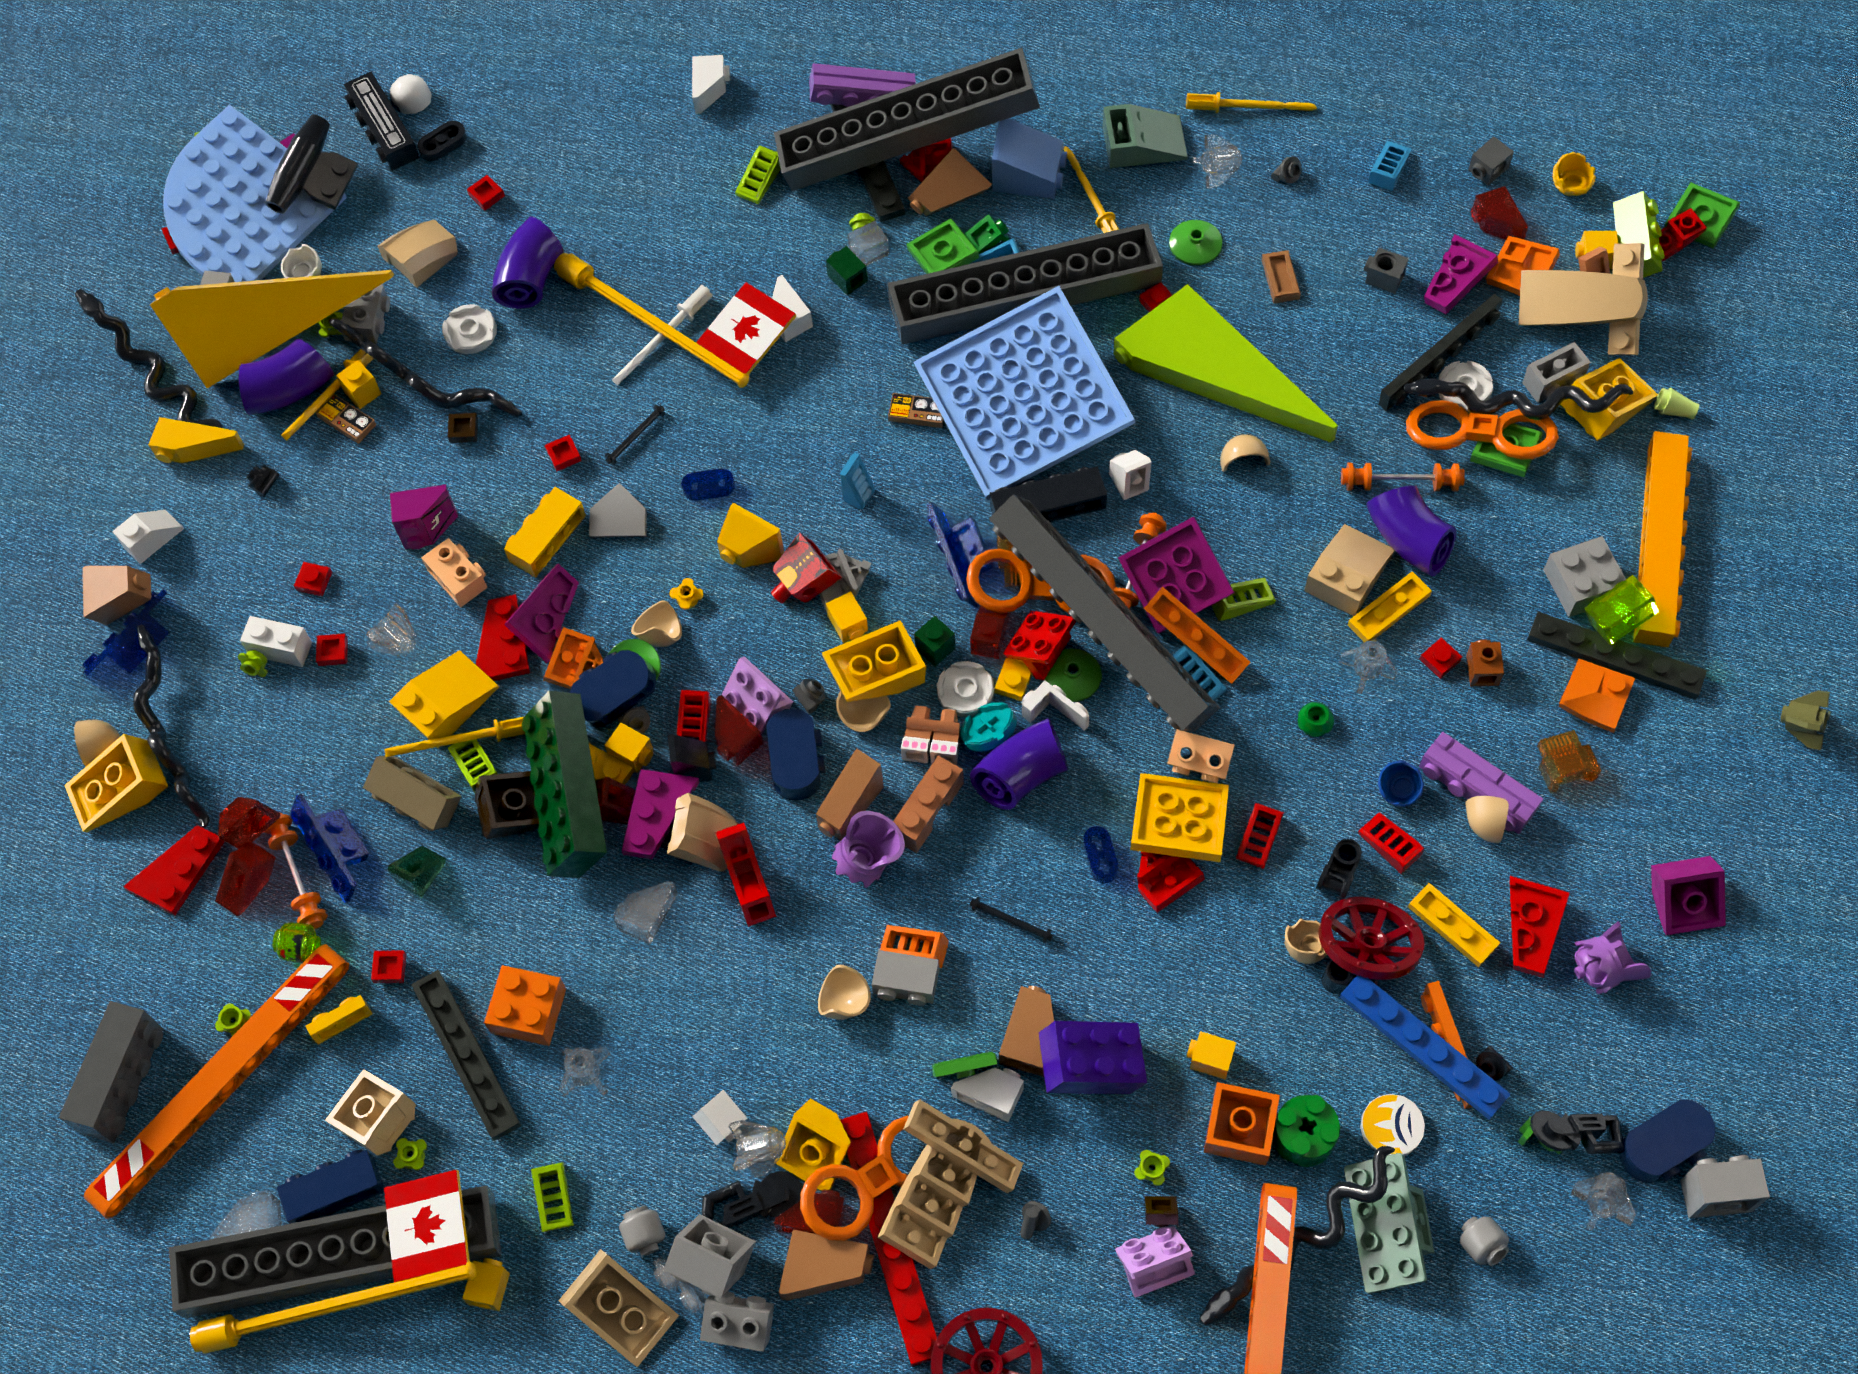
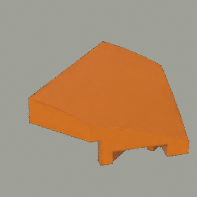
M563 627L543 681L571 689L573 683L579 680V676L584 671L591 668L595 669L601 665L603 658L595 644L594 637Z

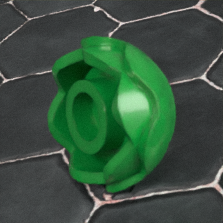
M1310 702L1304 705L1298 712L1297 722L1299 728L1305 734L1319 737L1332 730L1334 715L1327 705L1320 702Z

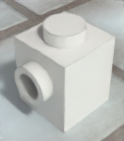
M724 1090L692 1116L716 1145L723 1139L730 1143L743 1131L740 1125L748 1119Z

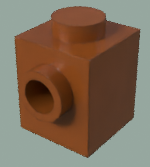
M1486 639L1471 642L1466 654L1470 687L1499 686L1504 675L1501 643L1491 642Z

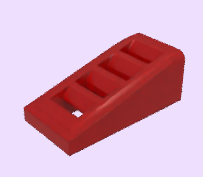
M681 690L676 735L699 737V741L706 742L712 702L708 691ZM687 713L701 714V717H687ZM685 726H700V729H686Z
M1255 802L1236 859L1264 869L1284 812ZM1257 815L1274 821L1273 826L1257 821ZM1253 826L1269 831V837L1252 831ZM1249 837L1266 842L1265 848L1248 842ZM1245 848L1263 853L1261 859L1244 853Z
M1380 812L1358 831V834L1400 874L1419 859L1425 849L1418 841ZM1380 824L1383 828L1375 836L1370 833ZM1387 832H1389L1392 836H1390L1384 843L1381 840H1379ZM1397 840L1400 844L1392 850L1389 846ZM1406 848L1408 852L1401 857L1398 853Z

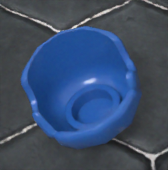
M1404 760L1388 763L1380 771L1378 788L1386 802L1396 807H1407L1414 804L1422 796L1424 781L1419 769Z

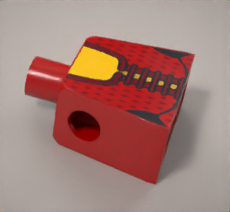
M799 533L773 566V571L781 582L771 591V594L781 604L791 595L805 603L842 577L815 542Z

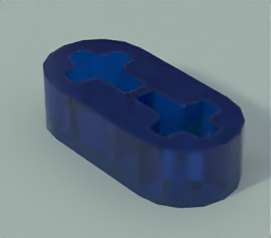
M713 469L687 474L682 479L681 486L687 499L698 501L729 496L735 489V482L729 470ZM725 479V486H719V480ZM693 483H697V490H692Z
M1093 826L1085 832L1083 838V846L1090 872L1097 882L1109 883L1116 878L1118 873L1117 858L1108 831L1103 827ZM1093 836H1098V839L1102 840L1101 851H1097L1095 843H1090ZM1104 858L1105 865L1110 867L1108 874L1098 870L1100 868V859Z

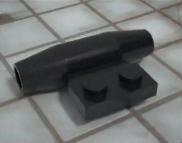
M312 114L292 138L273 175L265 204L277 213L284 214L303 189L312 200L336 210L358 167L357 162L336 152H322L330 124L321 116Z

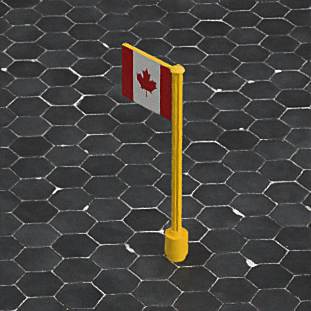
M562 253L554 264V270L559 277L577 289L590 287L737 383L739 388H743L748 384L749 374L797 317L796 313L745 282L698 341L694 342L594 277V268L576 255Z
M456 1169L384 1188L394 1283L242 1321L235 1319L231 1314L200 1321L197 1326H193L190 1330V1342L194 1351H202L204 1354L235 1347L242 1335L466 1279L473 1281L476 1278L477 1269L469 1259L459 1171Z

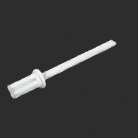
M701 285L683 304L679 303L677 305L679 313L668 325L675 329L685 318L692 321L694 315L713 297L710 290ZM658 333L612 381L618 386L666 337Z

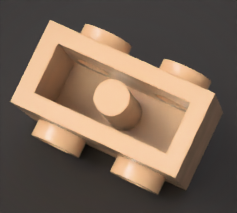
M447 538L421 558L427 571L461 608L487 589L483 578L486 576V573L477 562L472 564L467 559L470 556L460 543L455 545Z
M1177 729L1167 765L1173 766L1172 772L1189 776L1190 771L1201 773L1200 779L1218 783L1219 779H1226L1235 745ZM1186 748L1190 751L1189 759L1182 758L1180 754L1181 749ZM1211 756L1218 758L1219 764L1217 767L1210 764L1209 759Z

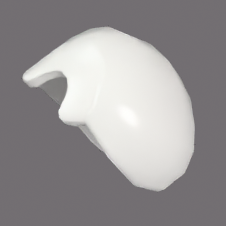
M411 74L401 76L390 88L392 102L404 114H416L424 110L431 103V91L420 76Z
M302 244L299 248H290L282 259L281 272L284 278L321 275L322 263L315 249L307 244Z

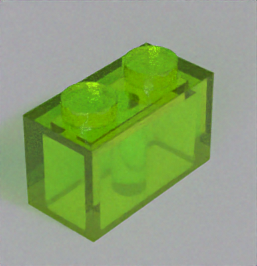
M1634 575L1617 583L1613 589L1601 597L1595 598L1584 608L1590 624L1609 645H1612L1659 613L1653 595Z

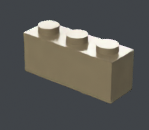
M377 756L363 786L364 789L372 793L371 796L374 799L391 804L395 807L397 813L407 817L411 816L419 821V826L430 831L449 826L461 799V795L395 756Z

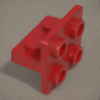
M1030 611L1003 654L1006 658L1022 660L1035 679L1044 680L1072 637L1069 632L1076 621L1072 616Z

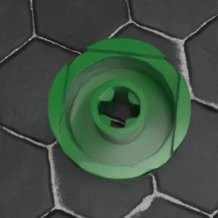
M1301 1095L1288 1100L1279 1110L1275 1120L1273 1143L1277 1152L1288 1162L1291 1161L1303 1167H1311L1322 1163L1331 1154L1340 1133L1338 1116L1331 1105L1319 1095ZM1301 1127L1310 1129L1312 1131L1311 1135H1309L1306 1131L1301 1132Z

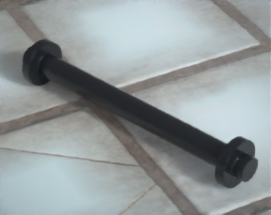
M655 405L653 407L654 412L611 454H605V461L608 464L612 463L615 465L617 463L616 458L658 416L663 417L665 415L663 406Z
M980 897L971 900L970 906H972V911L975 912L976 909H979L1044 938L1043 943L1045 944L1047 941L1051 942L1054 936L1051 934V929H1048L1046 932L980 902Z

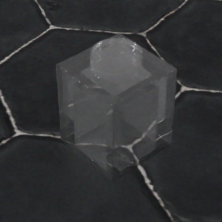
M876 221L847 234V247L866 266L889 255L888 238Z

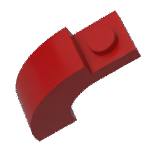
M743 822L715 832L748 927L776 917L745 823Z

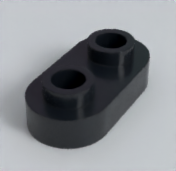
M448 121L423 136L418 142V150L421 157L426 161H436L464 144L467 134L463 124L458 121Z

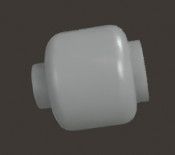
M641 1206L623 1215L624 1220L619 1225V1230L626 1249L632 1253L640 1252L641 1257L658 1251V1244L665 1239V1231L657 1211L648 1210L647 1206Z
M1484 1216L1477 1219V1217H1472L1463 1224L1460 1244L1477 1264L1496 1265L1509 1252L1507 1247L1509 1237L1493 1218Z

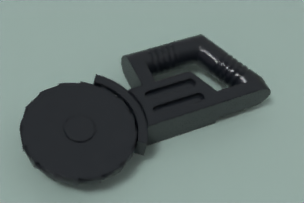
M1541 1110L1531 1117L1530 1126L1533 1134L1546 1147L1555 1151H1566L1570 1148L1575 1150L1581 1141L1588 1154L1624 1152L1621 1122L1617 1115L1603 1116L1602 1113L1572 1114L1569 1116L1565 1113L1560 1117L1553 1112ZM1608 1128L1610 1141H1596Z
M777 1171L770 1173L761 1182L756 1180L752 1193L745 1196L738 1180L702 1196L701 1215L713 1220L714 1205L738 1195L740 1199L724 1205L723 1222L719 1224L732 1228L759 1215L767 1219L768 1215L780 1219L789 1217L798 1211L800 1207V1193L803 1187L796 1176L789 1172Z

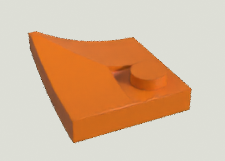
M1508 236L1497 256L1498 263L1489 271L1486 277L1487 284L1520 296L1521 270H1553L1560 256L1559 249Z
M1578 658L1568 685L1559 702V707L1592 725L1614 733L1635 678Z

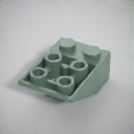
M1132 104L1103 107L1102 127L1110 168L1188 160L1180 115Z

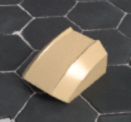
M436 220L422 222L405 228L378 245L382 258L405 275L416 288L458 253L455 237Z
M686 793L677 798L675 819L667 854L717 871L726 870L727 866L715 832L739 823L727 811L701 797Z
M363 1069L325 1121L378 1156L391 1151L393 1144L408 1124L415 1119L416 1104L403 1092Z

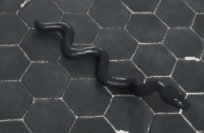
M82 289L75 292V297L84 313L92 317L99 327L115 332V350L123 361L151 366L144 382V391L147 397L158 402L183 397V403L176 420L223 428V425L215 419L191 420L190 416L197 404L196 391L185 384L158 388V384L165 372V361L161 355L147 350L132 348L130 345V329L125 321L118 317L107 315L104 311L103 303L94 295Z
M331 318L328 321L332 327L437 406L453 408L468 403L491 401L499 410L515 417L522 415V412L512 402L490 389L469 388L445 394L412 372L382 348L362 336L348 324L337 318Z
M1431 378L1419 379L1404 385V391L1409 394L1432 397L1440 393L1447 397H1459L1472 413L1492 415L1504 407L1514 404L1525 417L1533 420H1542L1550 417L1566 399L1574 400L1586 412L1596 413L1607 409L1620 395L1633 394L1631 387L1626 384H1619L1612 387L1601 398L1593 400L1581 388L1566 385L1556 389L1545 403L1534 405L1522 392L1516 390H1509L1486 401H1482L1468 385L1462 382H1446Z
M139 625L137 629L139 644L148 656L146 660L145 681L135 690L133 695L134 711L150 732L147 741L151 750L176 780L174 788L178 797L196 816L201 827L206 828L210 821L209 815L190 791V775L165 744L166 730L149 705V698L157 691L161 683V654L153 635L147 631L144 625Z
M1381 1146L1375 1151L1372 1161L1374 1179L1370 1187H1364L1347 1181L1337 1182L1330 1188L1326 1197V1208L1330 1226L1326 1232H1319L1305 1226L1294 1227L1290 1275L1294 1266L1296 1248L1299 1243L1305 1242L1320 1249H1329L1337 1246L1343 1239L1345 1221L1341 1202L1344 1198H1351L1364 1203H1374L1382 1199L1388 1187L1386 1157L1395 1151L1393 1147ZM1254 1265L1243 1267L1238 1273L1237 1281L1234 1285L1220 1289L1208 1301L1204 1312L1200 1316L1203 1324L1209 1325L1223 1318L1234 1310L1238 1300L1248 1296L1252 1289Z

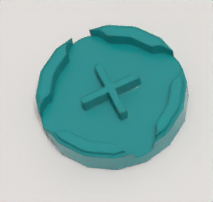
M1003 702L983 705L978 708L980 710L973 717L970 714L961 726L960 736L967 748L973 751L991 750L1006 741L1013 734L1017 726V718L1012 709Z

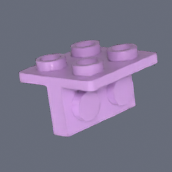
M746 657L738 660L720 697V700L757 735L764 732L769 719L774 714L784 709H790L793 703L785 693Z
M1174 1226L1158 1228L1151 1235L1140 1239H1129L1122 1246L1115 1249L1117 1256L1124 1266L1131 1291L1135 1298L1195 1275L1190 1257L1193 1256L1191 1249Z

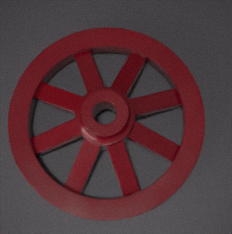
M1350 897L1339 900L1324 912L1319 926V940L1326 954L1343 969L1369 979L1390 980L1407 975L1419 964L1424 950L1423 933L1415 920L1399 907L1376 898ZM1359 912L1376 914L1372 926H1364ZM1348 913L1355 933L1339 922L1337 918ZM1385 917L1399 926V928L1387 934L1381 931ZM1332 929L1347 941L1335 940ZM1408 936L1411 947L1388 946ZM1347 952L1355 953L1358 958L1351 956ZM1386 956L1406 957V958H1404L1403 960H1401V961H1399V962L1394 963L1392 960H1390V959H1389L1388 957H1386ZM1367 961H1376L1378 964L1368 963Z
M977 1308L958 1315L943 1328L933 1347L931 1373L943 1374L944 1354L971 1366L970 1369L956 1374H1020L1005 1369L1003 1366L1029 1353L1031 1359L1030 1374H1042V1353L1035 1335L1020 1318L1001 1309ZM977 1322H997L989 1349L983 1346L975 1326ZM964 1327L975 1350L974 1356L949 1344L955 1334ZM1009 1327L1022 1338L1024 1343L999 1355V1348L1006 1329ZM984 1363H990L993 1369L991 1372L985 1373L981 1370V1366Z

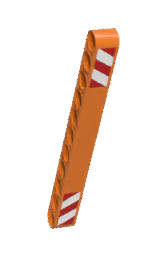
M327 944L318 947L89 1185L84 1193V1199L106 1219L117 1215L344 977L349 969V963Z
M1263 1183L1244 1374H1281L1297 1187Z

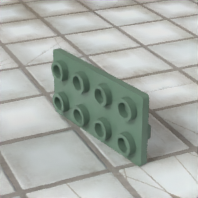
M1402 1153L1386 1157L1388 1187L1382 1199L1374 1203H1364L1349 1198L1365 1292L1369 1294L1426 1282L1427 1275L1423 1255L1435 1253L1423 1189L1410 1185L1405 1156ZM1373 1159L1345 1166L1346 1182L1350 1181L1364 1187H1370L1374 1179Z

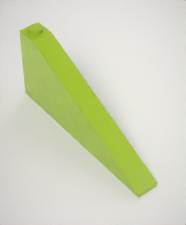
M1188 284L1114 338L1113 353L1119 363L1125 364L1132 371L1330 443L1335 440L1338 425Z

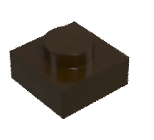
M449 414V442H477V414Z
M1145 1196L1146 1225L1159 1227L1178 1225L1176 1196Z

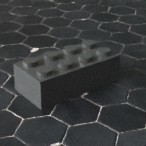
M110 1001L58 1118L82 1135L114 1144L117 1136L125 1128V1117L129 1108L137 1100L140 1082L149 1072L152 1054L162 1042L163 1028L144 1010Z

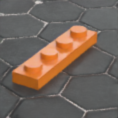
M1163 586L1143 608L1231 684L1251 663Z
M1440 982L1428 983L1423 991V995H1421V1003L1425 1013H1430L1434 1023L1431 1025V1029L1467 1058ZM1454 1092L1458 1101L1462 1100L1465 1109L1472 1107Z

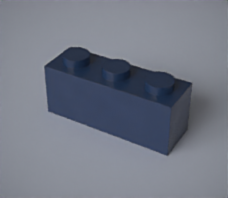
M355 1150L346 1154L345 1159L336 1163L326 1162L318 1165L314 1172L304 1176L298 1174L287 1178L284 1184L277 1186V1191L286 1220L291 1224L333 1214L383 1193L384 1186L375 1158L368 1150Z

